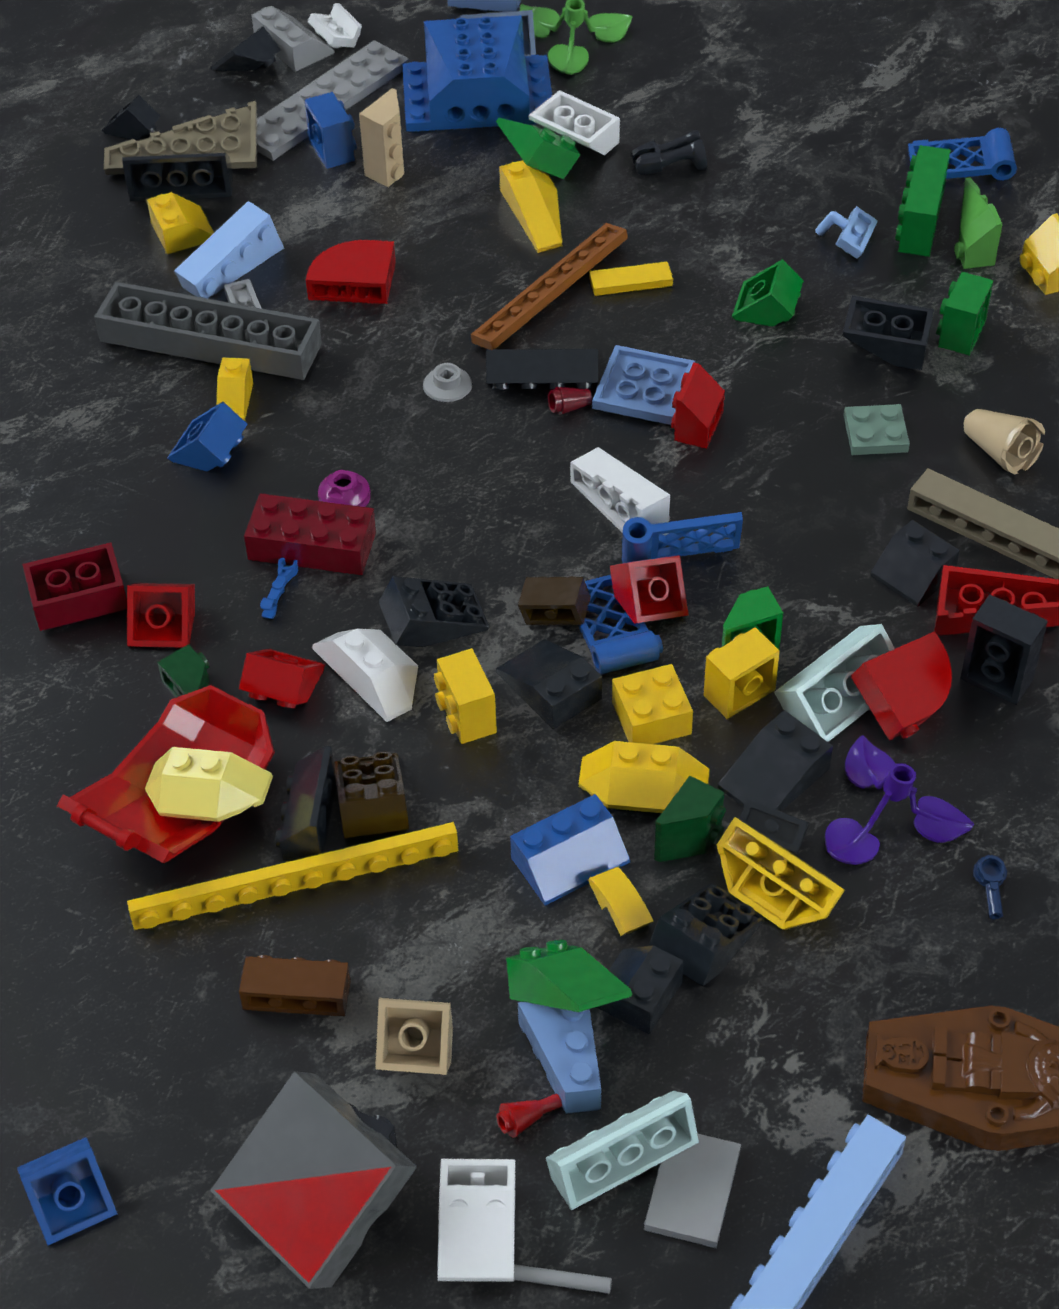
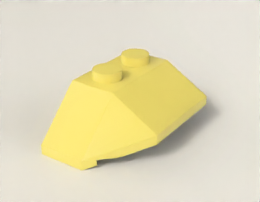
M172 747L155 762L145 790L160 816L220 822L242 813L251 806L257 807L262 805L273 775L271 772L232 752Z

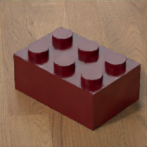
M111 542L22 564L40 631L127 609L124 585Z

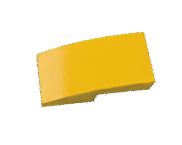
M619 867L588 879L601 909H608L620 936L643 928L653 922L642 898Z

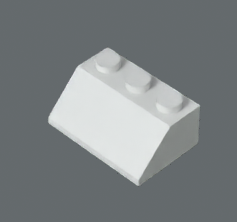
M560 90L529 115V119L562 136L566 135L573 141L603 155L607 154L619 143V117Z

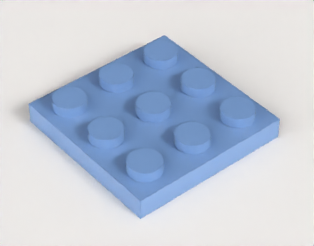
M615 345L593 397L592 409L671 425L673 415L676 412V409L672 408L674 394L676 391H681L682 377L685 372L689 373L695 361Z

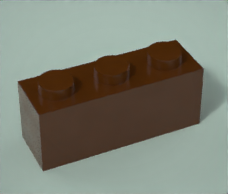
M268 955L246 956L239 988L243 1010L345 1017L351 983L348 963L333 959L312 961L301 957L281 959Z

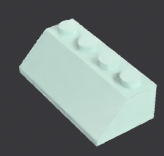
M882 624L859 626L774 693L785 711L829 742L870 709L850 676L864 662L895 648Z
M672 1091L662 1097L653 1099L649 1104L632 1113L622 1115L613 1123L590 1132L586 1137L567 1147H561L554 1154L546 1157L551 1179L570 1209L573 1210L699 1143L691 1099L687 1093Z

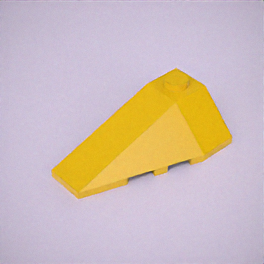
M523 160L499 166L500 191L536 251L539 253L561 247L562 237L557 189L548 174L527 166Z

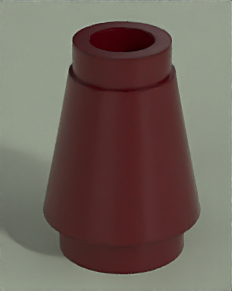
M556 387L555 390H550L548 394L551 412H557L559 415L589 406L592 402L589 389Z

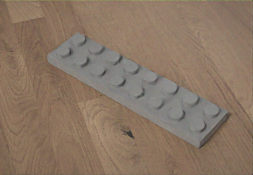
M375 40L259 117L257 119V152L271 160H275L308 137L305 99L333 92L338 101L341 100L346 111L403 72L402 63H409V58Z

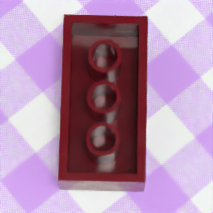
M260 493L244 534L247 558L252 561L278 564L280 558H285L286 565L292 566L294 560H297L298 567L363 575L376 534L374 508Z

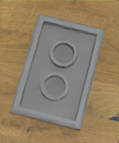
M697 1133L699 1143L661 1162L644 1230L717 1248L741 1144Z

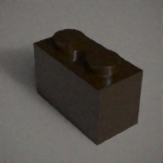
M526 577L518 607L526 625H583L591 595L583 577Z

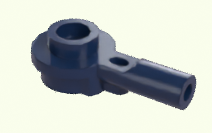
M987 855L977 860L973 868V875L976 881L986 888L989 918L1000 919L1003 917L999 886L1004 883L1007 877V869L999 857Z

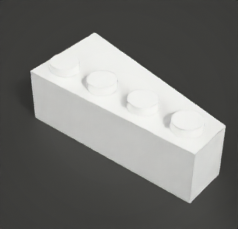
M599 447L570 462L571 483L622 533L625 522L634 517L644 518L651 524L670 521V494Z

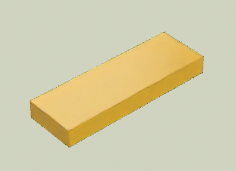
M668 261L589 271L594 296L673 286V277Z

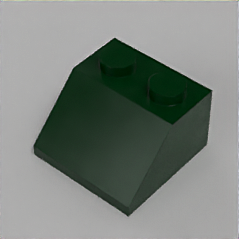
M689 776L656 820L654 860L664 862L706 853L712 843L716 845L724 833V827L722 826V819L726 812V808L723 807L724 792Z

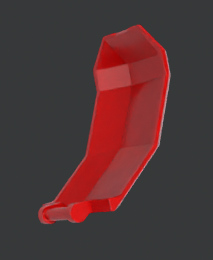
M212 685L171 699L158 722L111 774L71 797L63 794L57 806L71 813V821L79 826L86 825L116 841V845L123 850L128 851L136 848L156 860L166 863L215 832L224 820L216 822L160 816L145 790L155 762L172 747L232 752L266 770L275 752L265 713Z

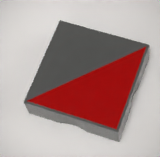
M294 1071L210 1191L309 1289L331 1288L362 1245L365 1235L373 1222L388 1209L417 1166L381 1133L367 1126L357 1116L351 1105L317 1074Z

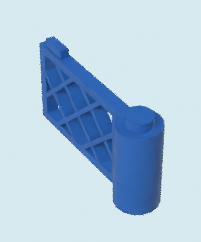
M1003 128L992 129L982 137L928 142V140H918L908 144L910 163L912 155H917L915 152H918L919 145L953 150L950 154L949 163L956 166V168L947 170L946 179L992 174L997 180H1007L1013 177L1017 171L1010 135ZM980 146L976 152L967 149L968 147ZM962 154L968 158L963 162L956 157ZM976 161L983 164L984 166L974 167L970 164Z
M742 512L651 524L641 517L631 518L623 526L622 563L679 555L686 556L708 552L733 551V549H737L740 546L743 525Z
M611 575L585 581L591 595L587 611L599 616L595 621L585 618L583 625H578L592 654L595 669L603 675L659 660V653L663 652L660 636L654 635L653 631L648 630L644 622L634 624L626 612L623 614L611 610L615 603L620 605L614 594L602 590L603 587L612 585ZM596 597L609 601L605 607L592 604ZM606 617L618 621L615 627L602 624ZM625 623L638 628V630L632 632L621 629ZM596 631L609 635L607 638L597 641L593 638Z

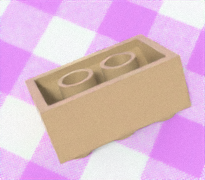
M393 88L359 113L365 176L386 187H389L404 175L397 91Z

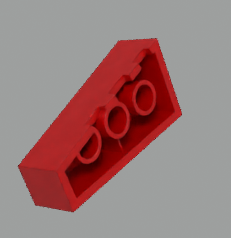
M943 565L934 631L937 635L970 633L972 619L989 594L1048 620L1046 627L1059 626V579Z

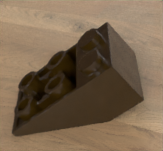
M383 751L375 753L373 756L361 758L347 756L340 761H334L344 838L409 829L405 792L397 753Z

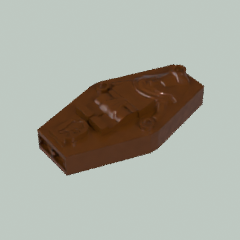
M993 1005L869 1022L866 1037L862 1102L982 1149L1002 1151L1059 1143V1027L1013 1009Z

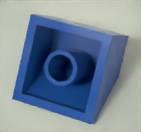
M221 402L191 421L167 458L171 462L203 471H209L216 466L221 468L231 458L229 453L231 449L235 448L244 437L242 432L246 428L247 423L226 403Z
M86 1137L17 1167L47 1245L117 1214Z

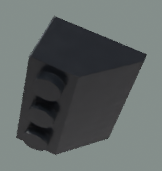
M323 746L298 761L295 765L294 775L288 776L287 794L289 799L288 802H283L281 809V819L284 821L283 828H278L276 833V848H281L283 861L290 862L324 853L337 787L331 746Z

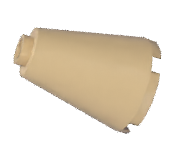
M975 409L964 420L965 434L1003 469L1012 474H1019L1017 471L1021 469L1024 471L1028 470L1038 459L1044 444L1040 442L1041 434L1045 435V429L1042 423L1035 419Z

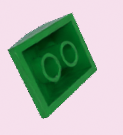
M498 118L496 121L527 166L564 179L581 155L574 146L575 142L566 135L560 137L548 128L540 129L532 125Z
M566 940L546 942V947L541 949L539 947L522 948L519 955L506 958L509 995L512 1000L581 1012L632 997L631 989L582 947L567 945Z

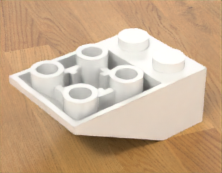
M441 1159L438 1281L514 1282L515 1159Z

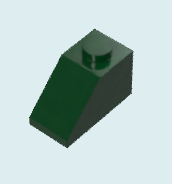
M189 644L157 662L162 683L176 698L209 686L210 682L207 669L210 668L209 663L201 652L196 653Z

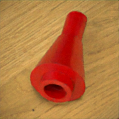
M554 1094L539 1101L502 1103L496 1116L498 1125L503 1133H508L512 1138H515L540 1119L543 1114L562 1107V1101L558 1094Z

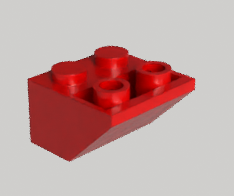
M693 362L689 373H684L681 381V391H676L674 394L672 408H675L676 412L672 418L671 428L675 429L674 441L707 449L724 411L725 390L699 363Z

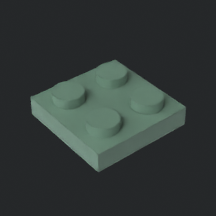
M901 404L844 408V419L851 455L904 453L909 451L910 444Z

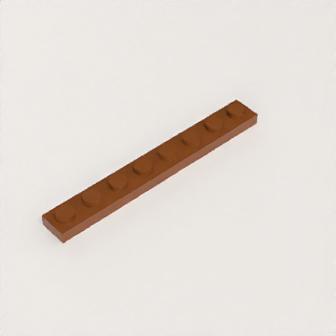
M605 223L471 333L472 343L489 350L496 349L628 239L627 229Z

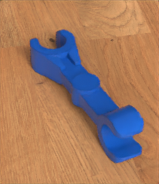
M285 558L279 559L278 576L272 583L268 597H264L260 603V608L263 609V618L273 619L275 617L277 602L285 591L286 583L298 573L297 560H294L292 566L285 567Z

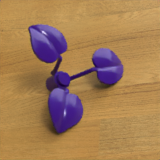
M862 735L855 741L847 754L844 765L846 776L854 785L860 788H870L874 785L877 789L883 787L885 794L864 828L853 819L838 818L828 825L824 838L827 852L834 859L851 865L867 863L876 856L880 846L879 840L868 832L875 824L888 800L899 802L908 796L911 811L917 814L914 819V826L928 840L938 843L952 841L970 831L974 823L956 807L937 797L924 796L916 804L915 795L917 788L912 787L916 779L914 769L907 764H896L889 755L875 747Z

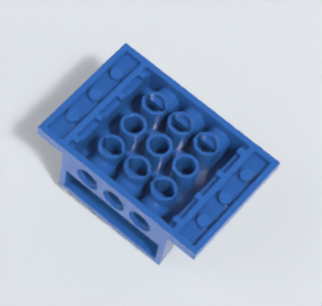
M522 15L424 21L426 62L402 63L406 132L499 126L496 123L498 118L528 125L537 124L529 119V115L552 97L547 55L525 56Z

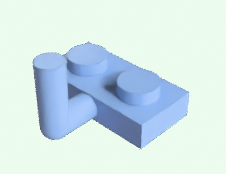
M856 206L848 220L836 211H831L815 231L819 236H824L831 226L836 224L843 229L836 245L858 259L863 253L878 221Z

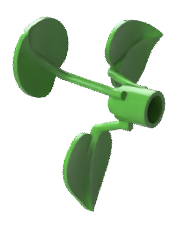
M567 0L560 17L557 12L549 8L530 7L521 4L520 11L533 10L534 36L537 38H545L551 31L556 32L564 19L567 25L571 27L569 46L558 44L548 52L550 65L557 71L566 74L578 73L588 63L589 56L587 50L580 46L573 47L575 28L579 27L584 20L589 32H595V37L603 42H617L621 40L632 21V15L601 13L588 18V11L585 10L583 0Z

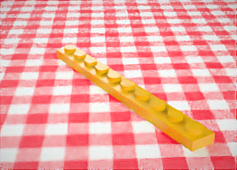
M454 822L129 900L127 901L134 930L153 928L158 924L174 920H185L191 916L207 912H218L224 908L239 904H251L257 900L272 896H284L289 892L305 888H317L322 884L338 880H349L354 876L371 872H382L387 868L403 864L411 865L420 860L436 856L444 857L458 851L457 831Z

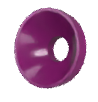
M335 471L324 478L318 489V499L322 502L366 507L371 497L367 480L362 475L352 471ZM340 479L351 481L349 485L344 487L335 484Z

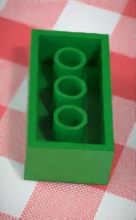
M919 145L918 154L912 155L910 171H908L906 187H904L902 197L903 204H900L898 214L899 224H902L897 225L895 241H900L898 252L930 257L945 190L951 149Z

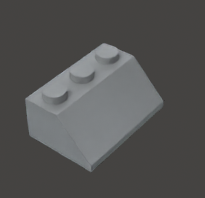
M273 6L265 7L251 15L254 33L264 26L281 49L275 56L295 72L334 54V49L297 19Z

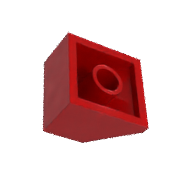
M680 555L610 566L614 596L634 624L689 615Z
M134 583L127 585V646L183 648L190 644L195 616V584Z
M272 649L246 653L239 689L249 692L248 696L251 698L267 700V697L278 700L277 705L295 708L296 705L308 701L324 671L325 664Z

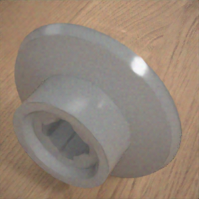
M442 363L425 377L423 389L434 400L441 402L457 401L471 391L472 379L467 372L460 369L457 365Z

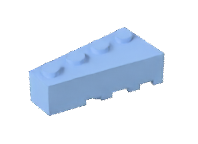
M248 201L176 268L174 272L184 289L196 297L208 299L222 290L225 284L236 281L283 250L284 247L270 215Z

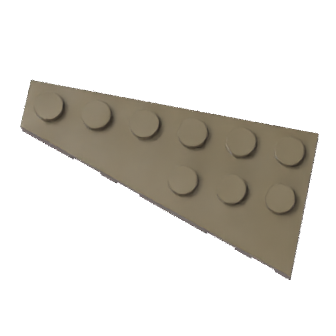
M255 100L249 102L247 107L237 110L233 107L227 109L225 114L215 117L210 115L173 126L171 131L162 134L157 131L151 133L149 138L140 141L132 139L107 147L104 151V171L106 175L124 174L122 157L226 153L230 157L231 169L257 168V103Z

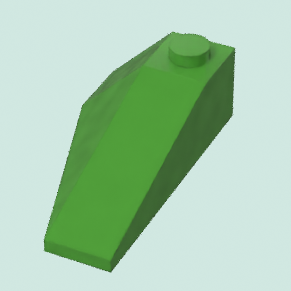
M965 178L958 242L955 243L956 258H960L964 269L995 265L1002 229V222L995 206L987 204L988 198L986 195H980V188L971 178Z

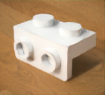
M334 3L330 15L311 13L308 23L315 29V32L321 35L329 46L333 48H340L341 46L355 48L362 26L339 3Z

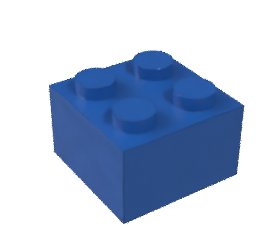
M333 92L305 99L309 141L326 169L355 161L354 150L357 149V145L352 135L355 125L350 114L347 115L343 102L341 100L338 101Z

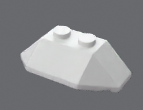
M352 629L335 633L313 644L312 649L386 722L412 710L418 665L381 630Z

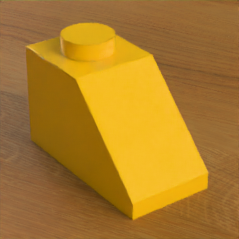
M222 358L217 377V405L221 402L226 403L245 421L253 387L250 359Z

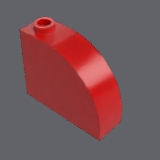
M355 240L340 243L322 252L314 259L307 272L308 300L387 304L396 263L394 241Z
M932 632L864 662L850 677L887 738L891 740L901 735L903 739H906L920 730L918 726L924 723L943 705L950 692L952 670L944 645L936 632Z

